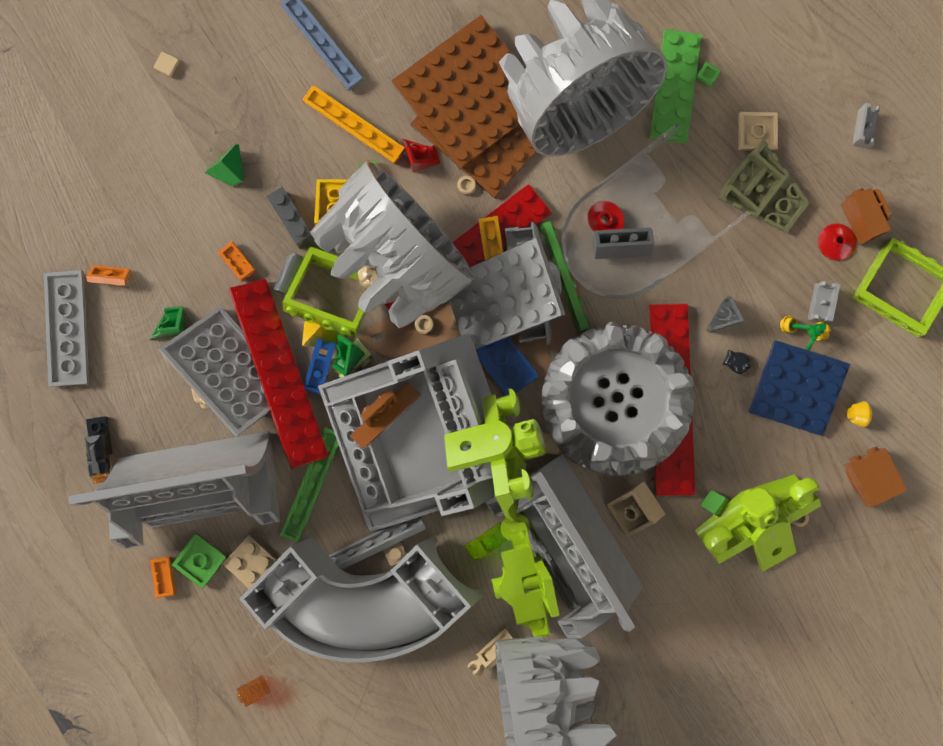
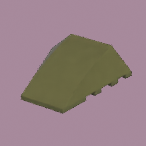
M763 140L743 159L722 187L719 200L785 233L789 231L809 204V201L797 184L793 183L790 179V174L778 162L776 154L772 153L768 148L766 140Z

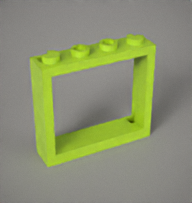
M892 237L885 241L852 298L912 335L921 337L926 335L943 306V284L920 322L869 293L866 289L889 250L942 282L943 267L935 259L922 255L918 249L905 245L903 240L899 241Z
M310 246L283 300V311L290 313L291 316L303 318L309 323L322 325L325 329H333L344 336L349 335L356 338L367 312L359 308L353 322L293 300L310 264L332 271L334 263L338 258L336 255ZM358 271L350 275L349 278L359 281Z

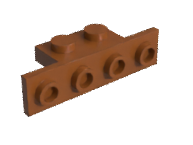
M408 381L395 394L390 389L386 392L383 391L372 405L364 408L360 415L364 423L350 437L364 450L405 412L421 394Z

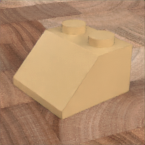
M645 482L632 487L606 504L627 537L655 524L665 515V512Z

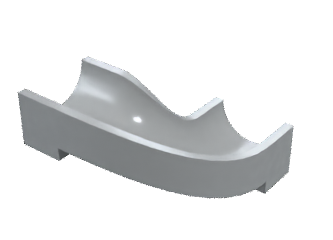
M434 536L417 544L392 570L366 576L352 575L341 570L315 539L311 537L290 546L239 599L264 629L271 626L283 639L294 647L308 654L328 660L359 663L390 659L423 647L451 627L486 594L481 589L475 590L465 586L446 569L437 554L436 543L438 540Z

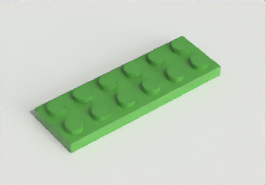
M669 29L664 30L661 52L667 60V72L661 87L655 94L649 139L687 143L702 34Z

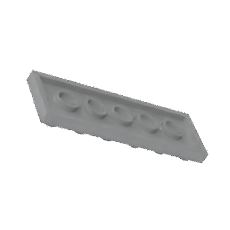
M84 271L43 273L48 386L60 387L90 384Z

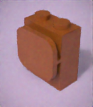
M860 188L845 197L846 201L841 204V207L859 245L891 230L887 222L892 217L891 211L879 189L872 190L869 188L864 190Z
M872 447L866 450L867 454L853 456L849 459V463L844 464L846 475L854 491L860 495L865 507H874L907 491L886 448Z

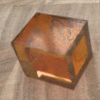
M263 675L244 683L237 689V697L241 703H244L245 707L266 697L270 693Z

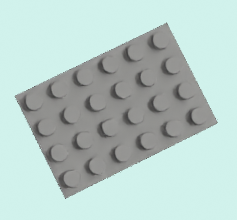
M540 238L530 240L470 267L475 279L449 300L460 335L470 333L476 350L565 315Z
M221 306L159 348L161 355L236 438L270 412L243 330Z

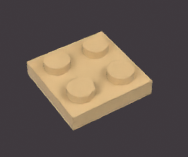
M740 112L738 114V151H753L763 140H766L771 151H777L778 113Z
M249 535L223 562V565L249 589L277 559L252 535Z

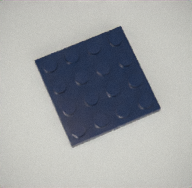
M774 340L748 412L824 436L850 363Z

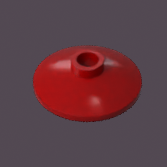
M599 201L589 209L587 221L593 232L598 230H616L623 228L624 216L616 204L610 201Z
M835 223L828 225L821 231L818 237V246L826 258L841 261L851 256L854 252L856 237L849 227ZM837 238H841V244L837 242Z

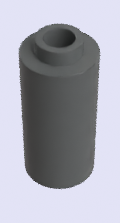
M297 253L287 255L273 289L274 291L283 295L287 294L303 262V256Z

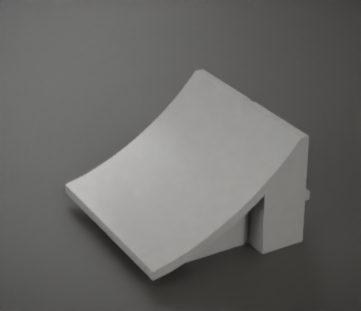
M470 333L318 386L369 532L440 510L441 516L473 509L495 496L491 462L450 472L447 468L444 435L485 424L482 397L491 395ZM408 381L421 396L363 450L350 437L364 423L360 417L362 411L368 405H372L383 391L386 392L390 389L395 394ZM471 445L465 446L463 451L469 450Z
M267 431L237 438L233 437L117 458L108 478L94 492L69 496V505L80 506L94 502L105 510L109 521L110 541L123 549L144 546L142 523L148 528L242 511H245L248 516H253L260 525L280 522L271 432Z
M561 454L529 474L534 486L533 497L531 500H528L527 497L519 499L517 513L527 517L530 522L528 534L531 547L537 556L542 557L555 587L568 608L575 609L557 622L567 639L583 638L617 614L619 624L623 630L629 632L635 626L628 616V612L633 601L644 587L607 526L603 523L601 516L565 457ZM495 496L485 501L495 518L504 515Z

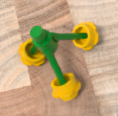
M786 316L780 322V328L785 334L794 333L797 328L808 330L811 340L806 350L809 351L816 340H826L830 336L829 332L831 329L824 322H818L814 326L798 324L797 319L792 316Z

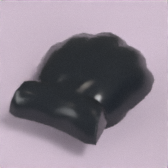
M728 350L723 365L728 366L737 374H743L751 368V360L745 353Z

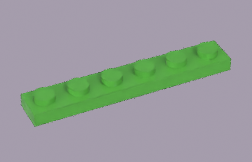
M550 221L543 223L540 229L554 265L559 267L562 290L578 334L585 332L588 329L589 320L587 315L583 314L582 300L580 297H577L575 292L577 289L574 279L570 278V267L568 262L564 261L563 247L557 242V230L555 226L551 225Z
M326 427L323 430L322 438L329 457L309 464L280 536L297 543L301 539L339 447L334 431Z

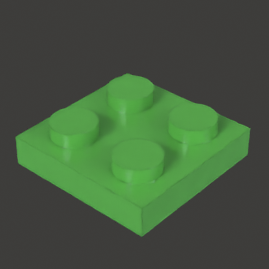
M196 533L173 562L172 566L203 589L228 556Z

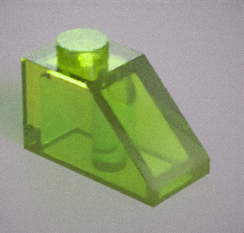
M501 522L464 545L473 562L490 554L507 541L501 533Z

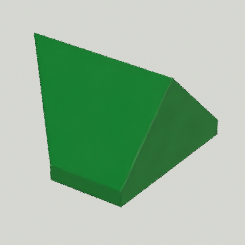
M235 144L228 149L204 173L230 186L235 187L242 183L244 176L239 144Z
M184 307L164 308L165 313L149 340L176 337L185 331Z
M339 334L337 337L338 344L336 345L337 355L334 356L336 363H333V368L347 376L365 353L353 342Z

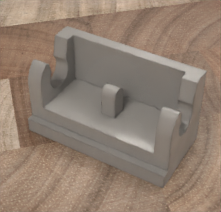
M865 103L858 110L852 145L872 148L875 142L874 133L880 106L870 108L871 104Z
M826 281L815 283L808 315L809 321L824 322V324L833 322L841 284L834 283L829 285L826 284Z

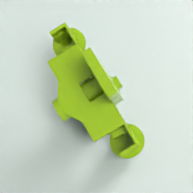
M516 513L514 521H510L505 517L501 523V533L505 539L512 541L514 549L501 552L504 567H501L503 575L491 579L496 599L503 598L513 607L517 625L522 623L526 628L531 629L534 637H546L550 635L547 623L549 613L552 618L560 616L553 581L543 563L542 557L536 556L535 552L532 551L528 534L530 531L529 520L524 515Z

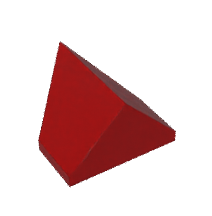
M402 138L413 172L440 164L435 146L430 147Z

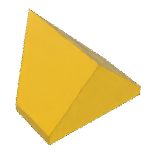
M304 321L302 346H315L317 338L323 339L327 343H330V341L337 343V337L341 333L333 329H325L317 323Z

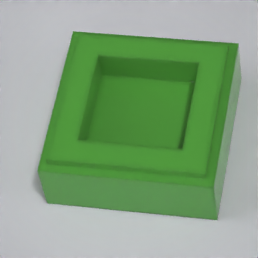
M706 61L697 74L696 80L711 88L721 70Z
M711 490L701 506L718 516L729 500Z

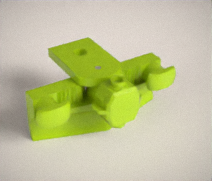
M509 388L510 395L497 398L496 394L482 397L485 424L445 434L444 439L447 468L450 472L491 462L495 497L505 517L510 521H514L519 499L527 497L528 500H531L534 494L533 482L526 471L527 464L523 458L527 460L545 455L546 450L543 435L536 420L531 419L516 423L510 431L505 416L514 414L517 417L520 413V402L515 391ZM471 445L469 450L463 451L465 446Z
M793 474L741 491L725 505L718 516L713 515L695 532L718 564L753 545L758 565L764 572L797 553L790 524L821 506L819 497L814 493L820 489V486L812 478L799 480Z

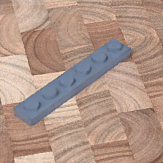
M284 0L280 3L283 10L348 92L363 81L362 76L301 0Z

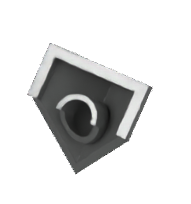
M728 295L723 299L706 329L707 332L732 327L744 321L731 296Z

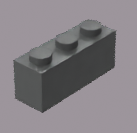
M283 186L266 196L299 249L315 240Z
M652 228L594 231L592 242L594 259L652 256L655 245Z

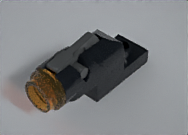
M107 416L86 419L88 437H85L89 476L90 479H93V484L103 483L110 474L109 455L113 454Z

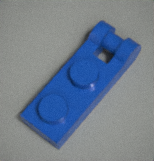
M317 338L304 384L305 390L321 394L318 386L325 384L336 345L335 342L330 341V343H327L323 339ZM320 349L328 350L327 355L320 354Z

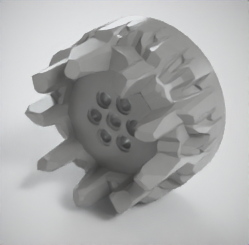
M550 0L548 13L560 40L545 46L535 35L524 34L515 36V46L525 62L526 69L518 58L510 53H507L499 61L509 80L508 96L517 112L518 122L537 153L550 157L563 156L578 152L602 141L632 120L651 101L661 87L667 72V60L664 54L640 23L632 21L620 5L616 3H610L608 0H582L581 4L588 22L580 23L566 4Z
M369 160L339 189V200L310 232L315 239V243L324 251L329 252L335 248L337 253L343 252L334 263L331 271L332 276L346 279L366 265L375 268L378 278L362 294L358 307L364 312H371L380 304L394 302L389 309V315L392 323H395L398 328L408 325L425 312H430L440 304L449 301L475 279L471 268L461 253L427 212L388 173Z
M609 322L605 327L592 328L581 333L580 336L575 337L573 340H568L556 355L555 360L551 362L542 390L544 420L552 439L559 449L570 460L581 467L608 476L637 474L649 470L664 461L675 451L686 436L694 410V382L692 376L688 374L687 367H684V360L677 352H674V348L669 346L667 340L661 335L653 334L651 331L646 332L645 329L637 326L629 328L627 325L621 326L616 322ZM621 374L627 375L629 382L621 384L618 381V376ZM601 379H607L610 382V386L607 389L599 387L598 382ZM635 388L641 389L643 392L642 398H634L632 390ZM615 393H620L623 395L624 400L621 403H615L612 400V396ZM595 398H602L604 401L603 407L596 408L593 405V400ZM633 407L637 410L635 418L627 416L626 410ZM609 412H615L618 415L616 422L612 423L607 420Z
M542 637L496 640V666L506 746H606L617 737V734L610 725L575 723L591 717L595 705L586 702L594 700L600 680L593 677H584L581 670L593 667L600 662L596 647H592L590 642L576 638L545 640Z

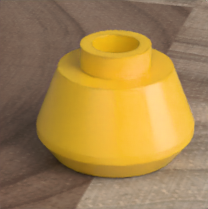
M866 401L853 404L851 408H848V419L853 424L866 427L872 419L871 405Z

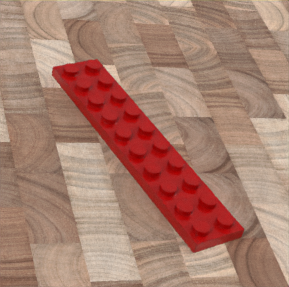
M527 184L485 218L498 216L504 252L507 249L506 228L531 227V222H534L537 226L548 218L552 212L533 188ZM478 222L452 242L469 267L485 261ZM394 302L385 303L384 305L389 310Z
M267 279L230 287L229 293L290 469L328 458V452Z
M650 304V331L653 334L661 335L667 340L668 345L672 346L674 352H677L684 360V367H687L688 374L691 376L688 304ZM693 419L689 425L687 435L675 451L660 464L654 466L655 496L695 495Z

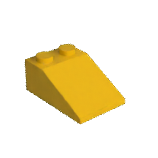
M317 179L315 226L339 200V189L348 179Z

